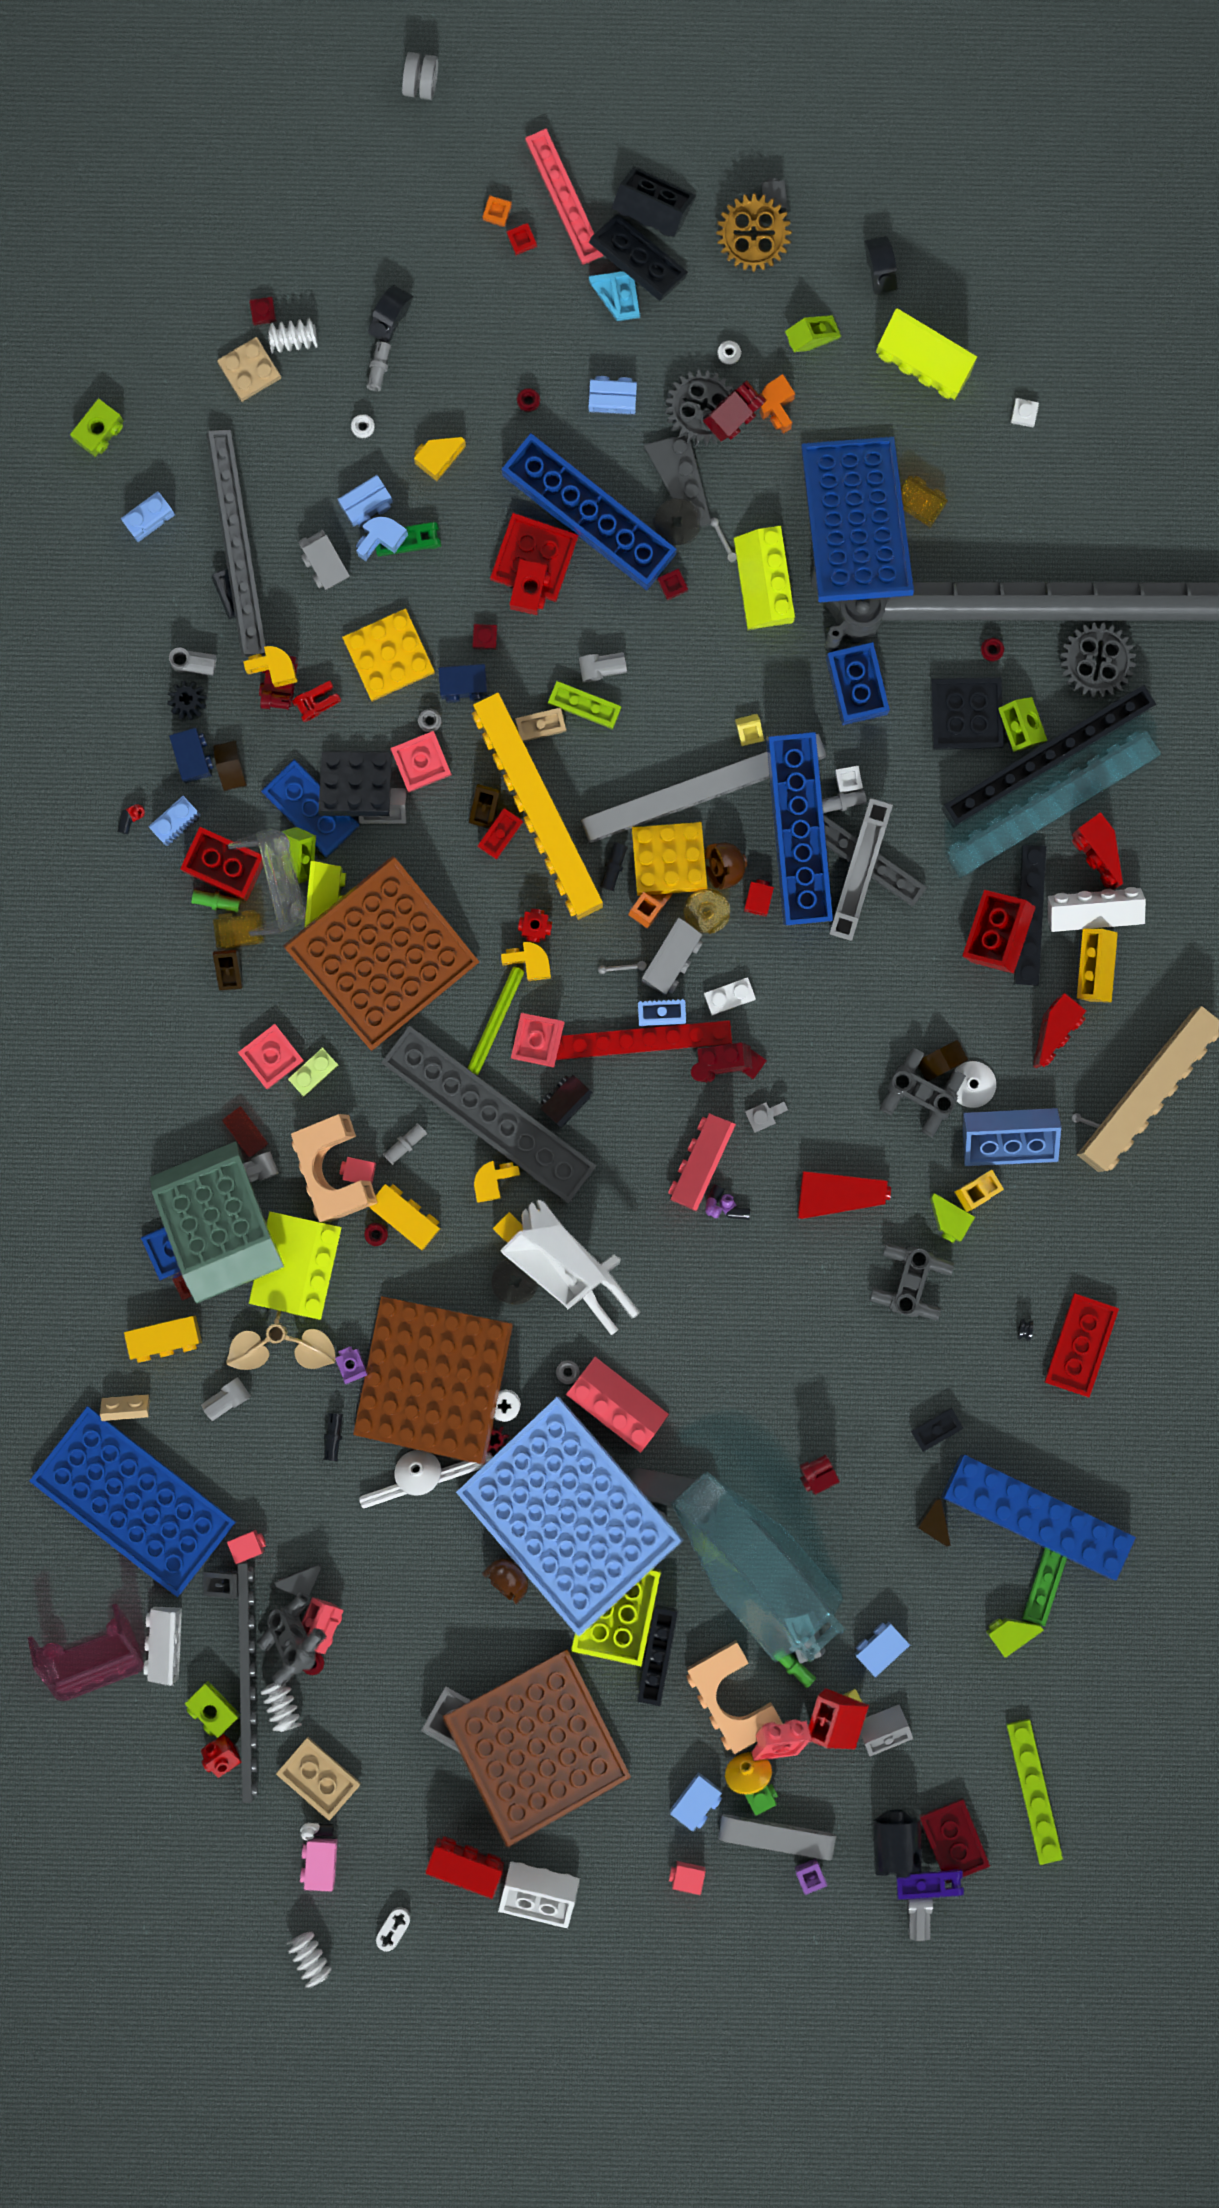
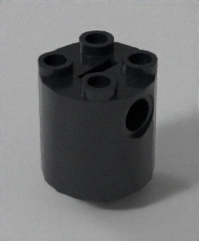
M902 1809L887 1810L874 1819L875 1875L887 1876L889 1873H896L897 1878H908L910 1874L922 1873L920 1819L911 1817L906 1813V1810Z

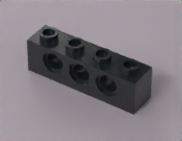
M654 1605L637 1702L661 1706L678 1610L675 1608Z

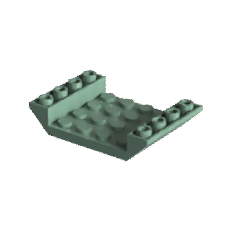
M237 1141L150 1177L154 1200L181 1274L196 1304L284 1267L244 1167L245 1161Z

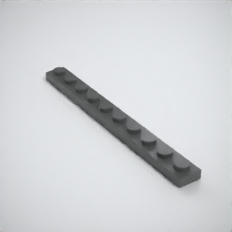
M231 430L208 431L206 435L241 656L249 657L256 654L265 656V640Z
M249 1561L238 1563L242 1803H252L254 1796H258V1782L253 1779V1772H257L258 1768L257 1757L253 1758V1748H257V1734H253L252 1725L257 1722V1712L252 1710V1700H256V1686H252V1677L256 1676V1664L251 1662V1653H255V1638H251V1629H255V1615H250V1605H254V1591H250V1581H254V1567H250Z

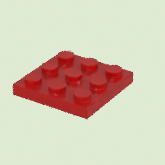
M512 513L490 580L513 588L520 559L547 565L551 578L549 586H544L542 595L546 596L548 600L557 602L579 535ZM529 583L524 589L528 593H533L538 587L534 583Z

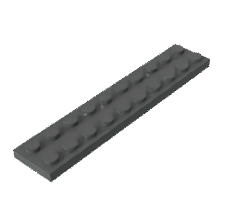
M408 1026L381 1062L568 1204L597 1167L411 1026Z

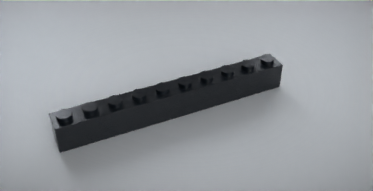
M1142 685L944 804L941 810L953 828L957 827L1145 714L1156 705L1146 686Z

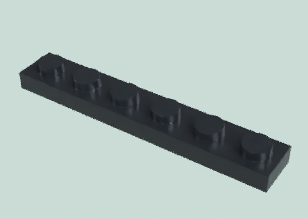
M1022 845L1019 898L1027 900L1036 908L1015 969L1014 985L1039 986L1047 846Z

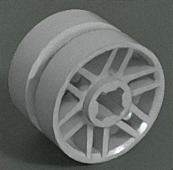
M408 52L403 74V96L415 97L419 88L421 99H433L438 73L437 56L425 55L422 63L421 54Z

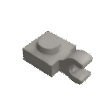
M765 1102L745 1111L754 1133L776 1124L773 1117L788 1111L785 1102L771 1108Z

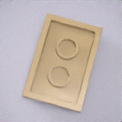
M309 1737L304 1740L276 1773L277 1776L329 1821L361 1785V1782Z

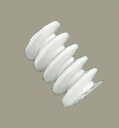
M307 318L305 326L301 319L298 320L297 327L293 325L292 321H289L288 328H285L284 324L280 322L278 329L275 328L273 323H270L268 333L271 353L274 352L275 346L279 352H282L284 345L288 351H291L293 344L297 350H300L302 343L309 349L311 342L318 348L315 324L312 323L310 318Z
M507 1389L499 1391L494 1418L505 1422L512 1420L517 1415L521 1402L515 1392ZM504 1399L507 1400V1404H511L507 1411H504L503 1407H499V1404Z
M275 1683L267 1685L261 1692V1695H269L264 1704H272L266 1710L267 1713L275 1714L269 1719L270 1722L278 1723L272 1730L283 1732L301 1726L302 1723H295L300 1718V1715L292 1714L297 1709V1706L289 1705L294 1700V1696L286 1695L291 1691V1687L278 1686Z
M313 1932L303 1933L287 1943V1945L293 1944V1947L288 1952L297 1953L293 1962L301 1961L297 1970L306 1971L301 1978L310 1979L305 1985L306 1988L324 1981L329 1977L328 1974L331 1971L330 1966H324L327 1959L325 1957L319 1958L323 1953L322 1949H315L318 1946V1941H310L314 1937Z

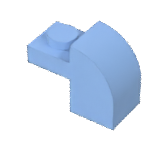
M387 517L373 518L363 525L364 532L368 535L367 537H361L356 545L358 548L356 551L358 556L366 561L378 544L381 543L395 554L408 536L407 529Z

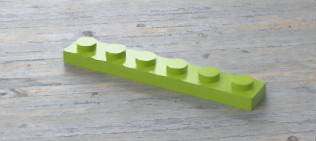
M1030 1719L1008 1723L1006 1727L1038 1862L1040 1865L1063 1860Z

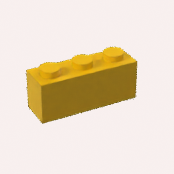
M1083 929L1077 999L1090 1002H1112L1117 932L1106 929Z
M385 1184L376 1194L378 1203L369 1206V1208L423 1251L440 1231L441 1228L437 1226L439 1221L431 1214L427 1216L419 1211L421 1206L414 1200H405L401 1196L403 1191L392 1184L389 1187Z
M196 1316L124 1332L130 1360L137 1359V1363L151 1360L150 1355L157 1353L160 1354V1358L174 1355V1349L182 1348L183 1352L197 1349L196 1344L202 1343Z

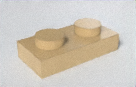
M561 708L515 718L518 732L523 742L566 732Z
M149 1394L102 1398L100 1409L101 1421L149 1417Z

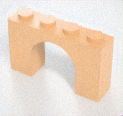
M338 1114L291 1133L293 1139L292 1147L298 1155L300 1161L299 1169L305 1177L307 1183L306 1190L312 1198L313 1212L319 1222H332L378 1203L371 1181H358L337 1190L327 1183L323 1175L322 1163L328 1150L337 1144L356 1137L349 1115Z
M737 1640L687 1667L689 1674L686 1675L691 1687L694 1688L696 1686L699 1690L700 1695L697 1698L704 1709L709 1708L712 1714L709 1719L715 1730L720 1728L724 1736L720 1739L726 1750L732 1749L734 1754L757 1742L756 1734L764 1724L771 1722L779 1725L783 1724L771 1702L746 1716L739 1717L727 1714L718 1705L716 1692L720 1682L729 1674L749 1664Z

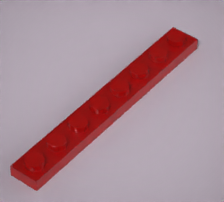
M730 1020L564 1035L561 1036L556 1060L732 1044Z

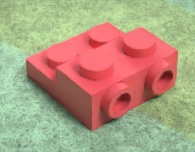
M794 1719L780 1725L775 1722L764 1724L756 1734L758 1744L751 1752L753 1761L798 1755L811 1740L807 1721L801 1722Z

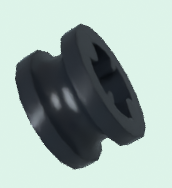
M1021 1319L1017 1339L1025 1338L1026 1341H1030L1033 1332V1321L1025 1322V1319Z

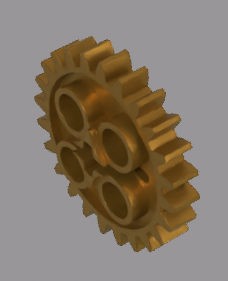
M753 193L752 200H749L746 194L743 195V202L735 198V207L731 204L727 205L730 213H721L725 221H718V224L723 227V229L716 232L718 235H723L718 244H725L721 252L730 253L727 258L728 261L732 258L736 259L735 267L740 262L743 263V270H746L748 265H751L753 272H755L757 265H760L761 269L765 270L766 262L771 267L774 266L773 258L779 261L782 259L779 251L787 252L783 244L791 243V240L786 238V235L792 234V230L786 229V226L791 224V221H784L783 219L788 213L779 212L782 204L776 207L773 206L774 198L766 202V194H763L760 200L757 199L756 193ZM739 214H745L749 218L747 226L743 227L737 223V216ZM761 215H770L772 224L767 227L763 226L760 223ZM755 226L757 231L774 230L775 234H758L756 238H753L752 234H734V230L750 231ZM745 238L749 242V248L747 250H740L737 247L738 239ZM768 238L772 242V248L770 250H763L760 247L761 239Z

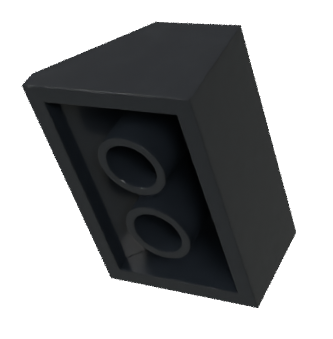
M634 166L620 183L612 209L617 210L623 216H629L638 220L644 226H651L659 230L663 235L675 237L681 229L696 195Z

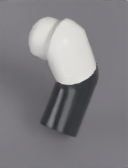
M305 1823L300 1830L302 1832L301 1837L304 1840H311L314 1836H333L334 1825Z

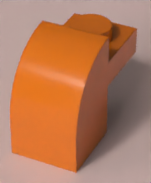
M782 374L768 383L763 389L762 395L767 401L759 410L762 419L771 415L770 420L777 430L780 428L784 434L791 429L792 421L782 407L794 400L795 392Z
M643 892L628 915L648 929L673 893L648 895Z

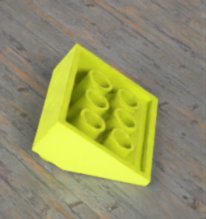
M896 308L876 351L883 361L895 363L903 373L907 375L913 374L919 378V382L927 387L933 386L938 389V393L947 399L951 397L954 400L968 380L977 356L898 308Z
M269 1211L266 1225L272 1241L277 1246L284 1267L253 1280L248 1303L321 1320L342 1227Z
M653 1568L582 1635L578 1636L575 1633L572 1652L641 1666L661 1570Z

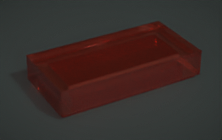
M241 1106L222 1119L249 1158L269 1144Z

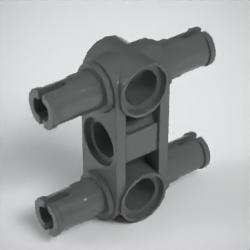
M912 1047L903 1066H898L887 1086L889 1092L879 1110L892 1115L901 1097L914 1101L929 1109L930 1115L921 1132L933 1138L942 1120H946L954 1109L955 1103L958 1100L957 1092L966 1075L953 1070L944 1088L931 1084L916 1076L917 1073L915 1071L924 1053ZM899 1075H905L908 1079V1085L905 1088H899L896 1085V1078ZM941 1097H946L950 1104L948 1109L944 1111L940 1110L937 1106V1102Z
M886 1243L883 1256L902 1261V1264H904L894 1293L873 1288L869 1301L888 1306L891 1311L913 1318L919 1315L938 1321L941 1307L921 1302V1294L930 1270L951 1276L954 1262L935 1257L933 1252L917 1247L907 1246V1248ZM917 1252L924 1255V1262L920 1266L915 1265L912 1260L913 1255ZM905 1297L911 1301V1307L907 1311L901 1310L899 1306L900 1300Z
M299 1592L289 1605L283 1606L280 1610L274 1609L271 1611L268 1617V1629L257 1640L258 1646L267 1651L276 1643L283 1660L281 1668L272 1676L274 1683L278 1686H285L294 1674L300 1673L303 1669H310L315 1662V1650L326 1639V1634L319 1628L318 1630L314 1628L309 1636L306 1634L299 1618L300 1613L310 1603V1598L305 1593L301 1594Z

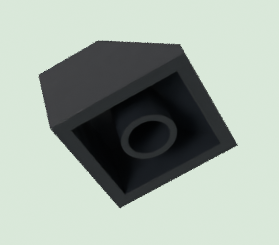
M566 1075L557 1084L559 1089L554 1095L549 1093L541 1101L543 1106L540 1109L560 1128L593 1096V1092L574 1075L570 1078Z

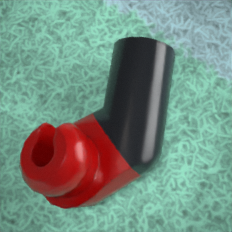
M135 804L123 810L117 832L129 835L131 823L141 819L145 815V809L141 805Z

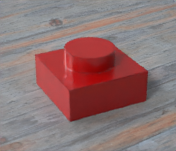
M528 223L506 232L515 255L537 247Z

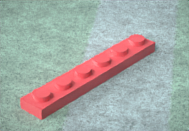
M547 129L526 137V144L581 264L584 265L602 257L603 254L589 244L594 232Z

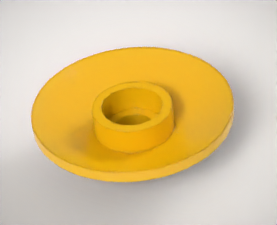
M751 1752L742 1753L734 1757L728 1763L725 1770V1779L728 1786L740 1794H753L762 1790L769 1783L772 1776V1768L768 1759L753 1761Z

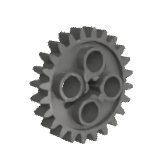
M697 370L695 377L691 372H688L687 380L680 376L679 384L674 382L672 385L673 390L668 391L667 396L670 398L666 399L665 405L669 407L666 408L665 414L671 416L668 418L667 423L674 422L671 430L676 431L679 429V438L686 435V443H689L693 438L695 439L696 446H698L700 440H703L704 445L707 446L710 439L714 444H717L718 438L704 424L703 420L717 407L713 404L712 400L718 399L722 402L730 394L733 385L726 387L724 385L726 378L718 381V373L712 378L710 377L709 370H707L705 376H702L700 370ZM695 389L700 391L701 396H694L691 393V390ZM701 405L705 406L704 411L700 410ZM689 410L693 416L686 417L682 411Z
M1094 622L1091 624L1090 630L1086 625H1083L1082 633L1076 629L1073 632L1075 638L1069 636L1067 638L1069 644L1062 646V649L1067 652L1061 653L1059 656L1065 660L1059 665L1061 668H1066L1062 676L1070 677L1066 683L1067 685L1073 682L1076 684L1073 689L1074 692L1079 688L1082 689L1081 696H1084L1088 691L1090 692L1091 699L1094 698L1096 693L1099 694L1100 699H1103L1105 692L1111 697L1114 694L1113 688L1120 692L1122 690L1120 683L1126 686L1129 682L1125 677H1132L1134 674L1128 670L1136 666L1135 663L1130 662V660L1136 657V654L1129 653L1134 646H1126L1125 643L1129 637L1121 639L1122 630L1115 634L1113 632L1114 625L1108 630L1105 629V623H1102L1097 628ZM1098 641H1102L1099 661L1103 662L1097 668V681H1094L1093 675L1096 668L1094 658L1098 654ZM1090 643L1093 647V652H1085L1082 644ZM1107 646L1114 647L1116 655H1108L1105 648ZM1079 666H1087L1090 670V675H1082L1079 671ZM1102 670H1111L1113 673V678H1105L1102 674Z

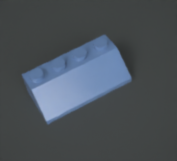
M1057 1108L963 1113L965 1166L1059 1161L1061 1124Z

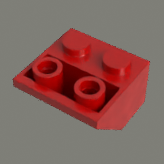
M825 1688L817 1698L808 1727L811 1736L810 1741L826 1748L856 1749L869 1705Z

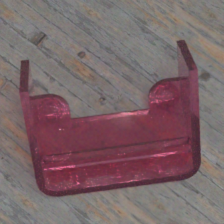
M117 1603L112 1605L115 1618L106 1625L108 1634L76 1647L64 1650L59 1644L49 1643L40 1648L32 1636L27 1637L33 1669L57 1700L66 1701L135 1675L143 1670V1657L131 1625Z

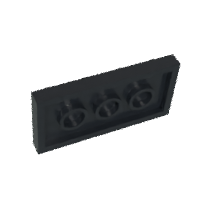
M618 214L599 229L589 241V244L659 301L683 281L688 274L683 267Z

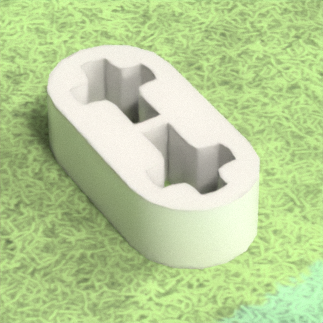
M397 1907L393 1909L380 1929L376 1943L381 1950H393L407 1929L411 1918L406 1908ZM402 1913L404 1915L403 1919L406 1922H400L396 1928L393 1926L396 1921L394 1915L399 1916ZM391 1930L394 1932L391 1937L393 1943L388 1942L385 1945L381 1936H387Z

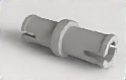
M386 342L376 343L373 361H370L369 367L371 371L366 387L373 391H381L384 372H387L388 369L387 359L391 345Z
M864 790L847 794L843 792L837 793V796L822 799L823 814L839 809L845 811L848 807L866 804L867 800Z
M416 1123L403 1137L399 1136L397 1138L398 1141L383 1153V1156L394 1165L407 1151L410 1153L413 1150L412 1147L427 1135L426 1131Z

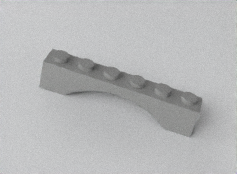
M870 797L830 935L850 941L853 939L893 804Z

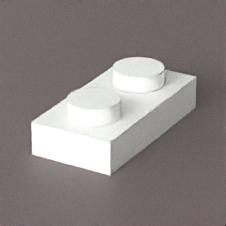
M748 977L704 993L712 1016L756 1000Z

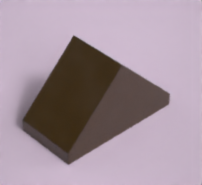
M236 740L214 745L215 765L223 790L228 791L247 786Z
M477 784L469 823L490 829L501 798L500 790Z
M237 950L214 951L213 959L219 991L242 989L240 952Z
M957 1039L923 1057L919 1068L925 1080L930 1081L968 1061V1058Z
M937 1497L932 1500L916 1527L947 1547L951 1546L942 1501Z

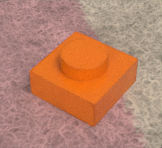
M489 196L483 220L505 227L512 202Z

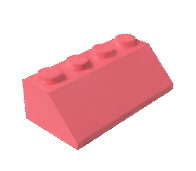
M709 1114L707 1118L702 1117L697 1128L701 1131L698 1139H692L687 1150L691 1152L688 1161L683 1159L679 1167L680 1179L678 1182L673 1181L668 1194L672 1195L670 1200L697 1211L736 1124Z
M597 1357L593 1358L566 1393L569 1398L640 1453L669 1415Z

